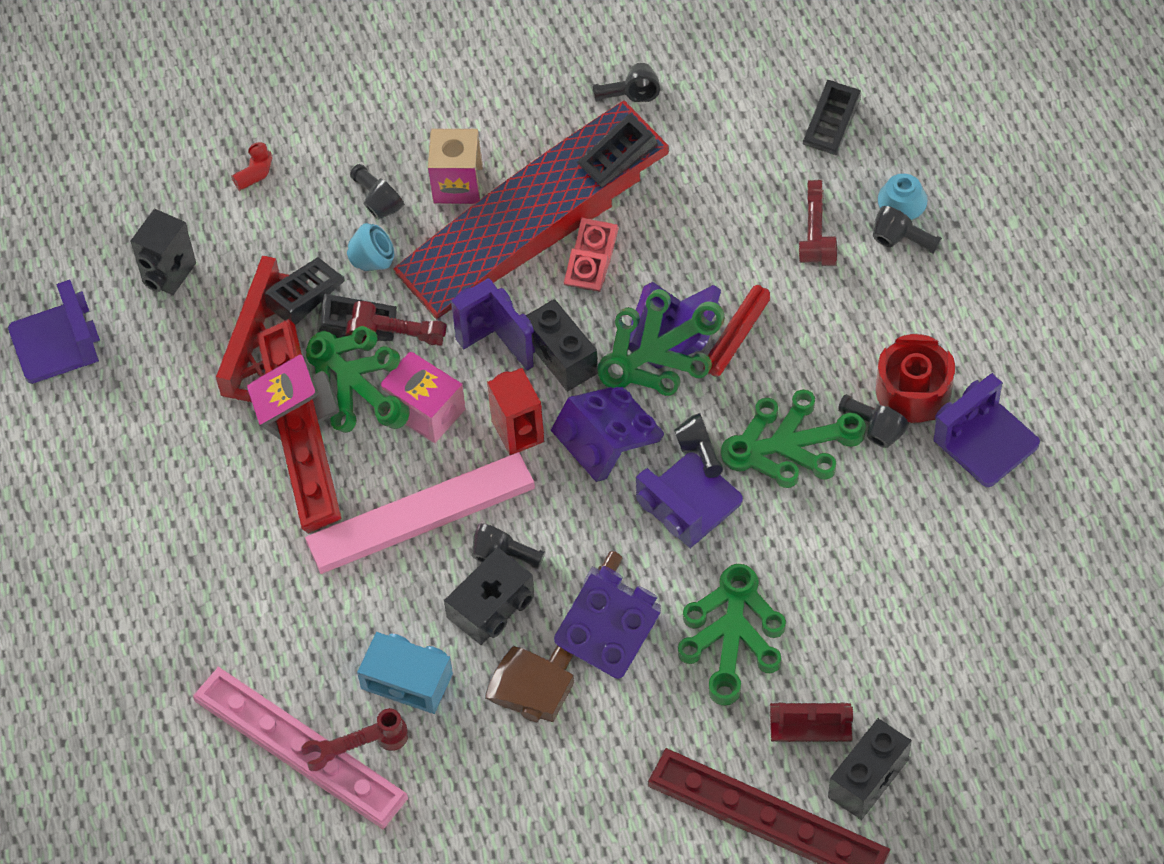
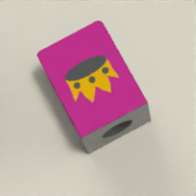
M298 355L246 385L259 425L280 440L276 420L312 399L319 424L339 412V406L328 375L321 371L312 376L307 360L303 355Z

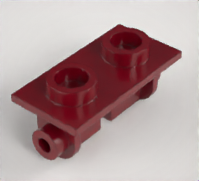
M770 703L771 742L853 741V706H851V703Z

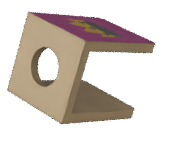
M431 129L428 173L433 203L475 204L480 200L477 170L483 169L478 129Z

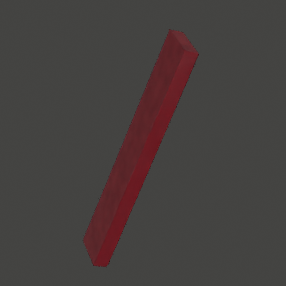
M665 748L648 780V787L817 864H885L890 855L891 849L668 748Z

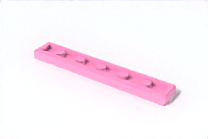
M518 452L308 535L305 539L320 574H323L535 489V484Z
M217 667L193 695L196 703L383 830L408 800L406 792L346 752L335 756L321 770L310 771L307 763L317 759L321 753L311 752L310 754L303 755L302 745L310 740L323 741L327 739L220 667Z

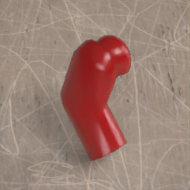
M257 142L252 144L248 149V153L251 156L248 167L231 175L238 191L267 177L273 158L271 151L267 149L265 143Z

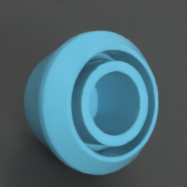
M910 174L892 176L878 194L879 208L882 206L893 207L906 214L911 220L919 217L927 207L928 198L923 186L916 177Z
M365 223L359 227L350 239L347 256L354 267L360 268L363 271L383 270L389 268L392 264L394 247L389 236L381 227Z

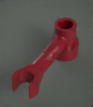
M808 180L807 241H799L800 263L821 262L822 266H837V237H822L823 180Z
M358 301L354 304L352 319L347 323L345 337L350 336L356 328L365 326L375 332L380 330L395 332L396 334H406L407 336L418 337L420 341L426 342L429 345L442 346L443 337L446 336L447 324L442 321H422L418 323L376 315L374 304L368 301ZM367 334L363 337L362 343L365 342Z
M388 708L378 714L377 723L331 741L310 740L304 743L301 749L303 755L310 754L311 752L321 753L317 759L307 763L310 771H318L324 768L327 762L332 761L335 756L376 740L380 747L385 750H398L408 740V729L400 713L395 709Z

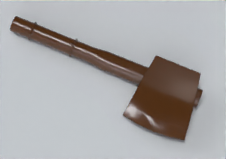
M609 551L603 564L598 567V570H601L602 566H606L616 572L623 557L615 551ZM557 645L550 659L546 660L528 650L512 646L496 668L488 685L485 699L504 708L520 712L524 718L537 723L540 719L554 722L574 684V675L566 671L574 655Z

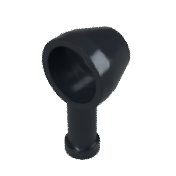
M637 63L631 67L625 81L603 85L593 84L594 98L598 102L601 99L626 95L633 102H650L659 95L660 82L649 64Z
M357 164L352 168L350 172L351 179L359 182L369 190L363 204L375 218L379 220L394 214L405 205L399 194L385 180L375 178L363 164Z
M882 206L875 218L873 238L879 244L886 247H893L905 237L934 254L942 240L941 237H935L914 226L906 214L893 207Z
M847 394L842 397L838 406L839 412L843 414L855 413L862 417L863 420L869 422L868 439L883 448H888L897 441L909 426L908 420L897 411L882 405H877L873 408L854 400L852 396Z
M701 413L692 415L674 429L682 452H699L704 466L703 472L706 477L715 478L723 472L722 464L716 457Z
M478 524L473 536L472 557L481 563L498 547L506 554L533 565L532 567L535 569H539L546 553L541 549L538 551L513 540L506 532L488 524Z

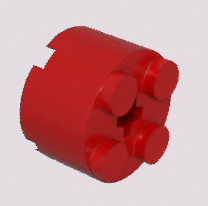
M908 334L895 339L894 344L887 349L886 347L884 348L878 361L875 390L879 404L897 411L910 423L936 420L937 412L946 403L950 402L955 375L953 355L949 350L946 352L939 346L938 340L927 335Z

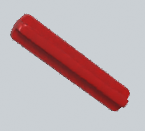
M755 285L751 288L707 355L712 363L708 374L718 377L723 373L770 301V291L767 288H763L760 285Z

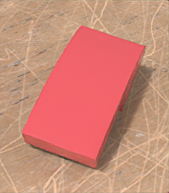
M586 218L581 219L575 248L571 250L564 285L601 291L619 229L617 224Z

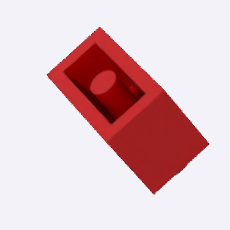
M523 368L512 372L500 373L494 379L487 381L491 421L508 454L513 455L545 442L541 401Z

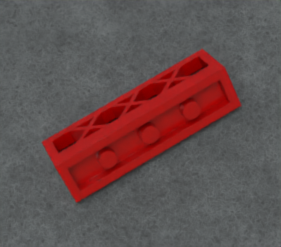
M262 255L216 375L222 397L252 403L248 390L239 388L241 382L255 373L258 374L259 378L265 375L262 372L264 369L263 361L257 363L252 353L255 348L259 347L256 334L266 330L263 325L265 319L275 314L266 306L264 293L273 285L289 276V274L279 273L276 258ZM301 288L296 290L301 295L305 294ZM292 297L287 298L290 302L295 301Z

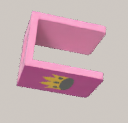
M409 352L400 361L398 367L392 370L381 382L382 390L397 397L409 406L410 415L406 425L433 443H436L466 410L463 384L413 352Z

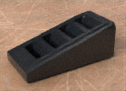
M827 79L803 139V145L837 155L860 103L861 90ZM830 100L846 104L847 107L844 109L829 103ZM825 111L842 115V120L825 115ZM820 122L837 126L838 130L834 131L819 126ZM815 133L834 138L833 143L814 138Z
M629 113L581 157L577 164L603 188L651 153L658 146L654 135ZM631 135L638 140L634 144L627 139ZM622 143L628 150L622 153L616 146ZM609 151L617 158L614 163L605 156ZM599 160L607 169L601 173L592 163Z
M317 257L264 293L266 306L284 321L289 319L296 325L322 302L324 293L331 294L345 279L340 273ZM320 271L329 279L324 282L315 273ZM306 281H312L317 287L313 289ZM301 288L306 294L301 295L296 290ZM291 296L295 301L290 302L287 298Z
M324 293L319 308L317 333L326 331L335 335L336 338L345 337L347 329L346 315H352L354 304L363 300ZM371 302L376 307V315L396 318L397 306ZM331 315H338L337 321L331 320ZM376 331L377 341H393L394 333Z

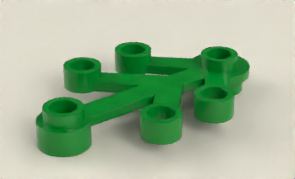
M654 290L646 299L648 312L640 348L628 354L631 332L638 326L640 316L633 308L627 307L622 309L615 318L617 331L613 350L611 353L606 354L598 364L597 372L599 379L607 387L625 388L630 383L655 389L664 396H671L680 387L681 381L677 373L668 370L657 375L637 367L646 362H652L688 372L694 378L705 377L712 366L711 360L706 354L696 353L691 357L669 351V349L698 332L703 335H713L718 332L725 320V314L721 306L714 302H704L697 307L691 319L659 337L663 313L669 308L671 298L664 290ZM653 297H660L664 301V307H656L652 301ZM704 312H714L716 320L708 321L704 316ZM622 316H630L633 319V325L624 324ZM693 361H701L705 365V370L699 371L695 369ZM613 364L619 365L623 369V374H615L611 366ZM662 379H671L674 383V388H666L662 383Z
M360 326L353 331L352 335L336 338L335 335L326 331L318 332L309 340L306 348V358L309 364L315 367V375L323 371L328 375L330 381L331 369L337 373L339 412L330 418V423L334 429L343 433L352 431L357 422L356 415L353 413V389L375 408L376 418L384 426L391 429H399L406 424L410 415L409 406L397 397H386L362 375L379 370L387 372L395 370L400 363V355L396 350L383 346L373 356L346 361L341 356L342 353L356 349L370 351L375 347L377 334L365 326ZM367 334L365 342L362 343L363 337ZM389 354V360H388V362L385 364V363H384L385 358H386V356ZM346 415V420L344 424L341 425V420Z
M802 389L794 393L792 408L771 438L758 440L766 425L773 423L777 419L778 404L772 398H762L756 403L755 416L744 433L726 439L721 446L720 455L722 462L734 471L740 472L753 468L775 479L779 486L791 488L797 484L799 479V469L793 462L813 471L814 475L822 480L832 478L836 472V459L831 454L821 453L815 455L801 447L836 439L844 446H857L865 438L866 423L859 415L846 413L839 417L834 424L795 432L804 417L811 414L815 408L814 394L809 390ZM807 400L810 404L802 406L797 402ZM763 408H770L771 410H773V412L765 414L762 413L760 410ZM854 424L857 427L855 429H848L844 425ZM741 448L745 449L746 452L737 454L733 450ZM777 453L793 462L785 461L777 464L766 458L765 455ZM821 463L829 464L831 468L823 470L819 468L818 465ZM788 471L794 476L785 478L781 476V473Z
M744 564L729 566L720 576V587L698 602L687 604L683 609L685 625L689 628L697 629L706 623L708 613L728 601L727 614L695 636L682 639L678 644L679 659L686 664H694L700 660L704 649L723 637L719 671L715 672L709 679V696L712 701L722 706L735 703L741 694V680L735 674L740 638L757 657V665L762 672L774 673L781 666L780 651L769 646L743 616L744 603L762 620V631L770 638L780 637L785 632V617L780 612L774 611L757 592L759 586L758 577L749 566ZM736 581H742L746 586L735 588L732 584ZM692 611H697L702 616L699 619H691L688 617V614ZM771 620H776L781 626L772 629L767 626V623ZM692 646L696 648L697 652L693 655H687L683 652V649ZM765 656H773L777 661L773 664H766L762 659ZM721 687H728L732 692L729 695H721L717 690Z

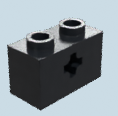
M154 208L130 242L143 284L152 291L160 292L162 290L174 295L196 265V259L186 222Z
M556 299L549 301L526 315L534 329L532 343L535 353L567 392L598 374L597 349Z
M497 547L444 599L446 617L482 645L489 637L495 638L504 630L507 625V619L516 610L523 611L531 603L534 597L533 574Z
M877 718L830 777L828 798L862 821L909 761L912 740Z

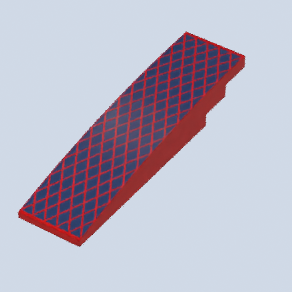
M623 100L504 181L395 266L393 271L437 320L452 310L451 300L463 289L472 288L488 278L493 283L577 230L580 227L582 218L592 220L611 208L614 197L640 181L641 171L669 154V145ZM631 113L654 135L658 146L643 159L601 188L577 164V161ZM633 135L627 138L632 144L638 141ZM622 143L616 146L622 153L628 150ZM610 151L605 154L612 163L617 160ZM599 160L592 163L601 173L607 169Z

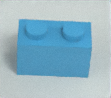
M376 632L357 674L362 690L435 714L453 675L450 656H447L441 649L433 646L423 648L410 643L409 640L398 634L392 633L388 636Z

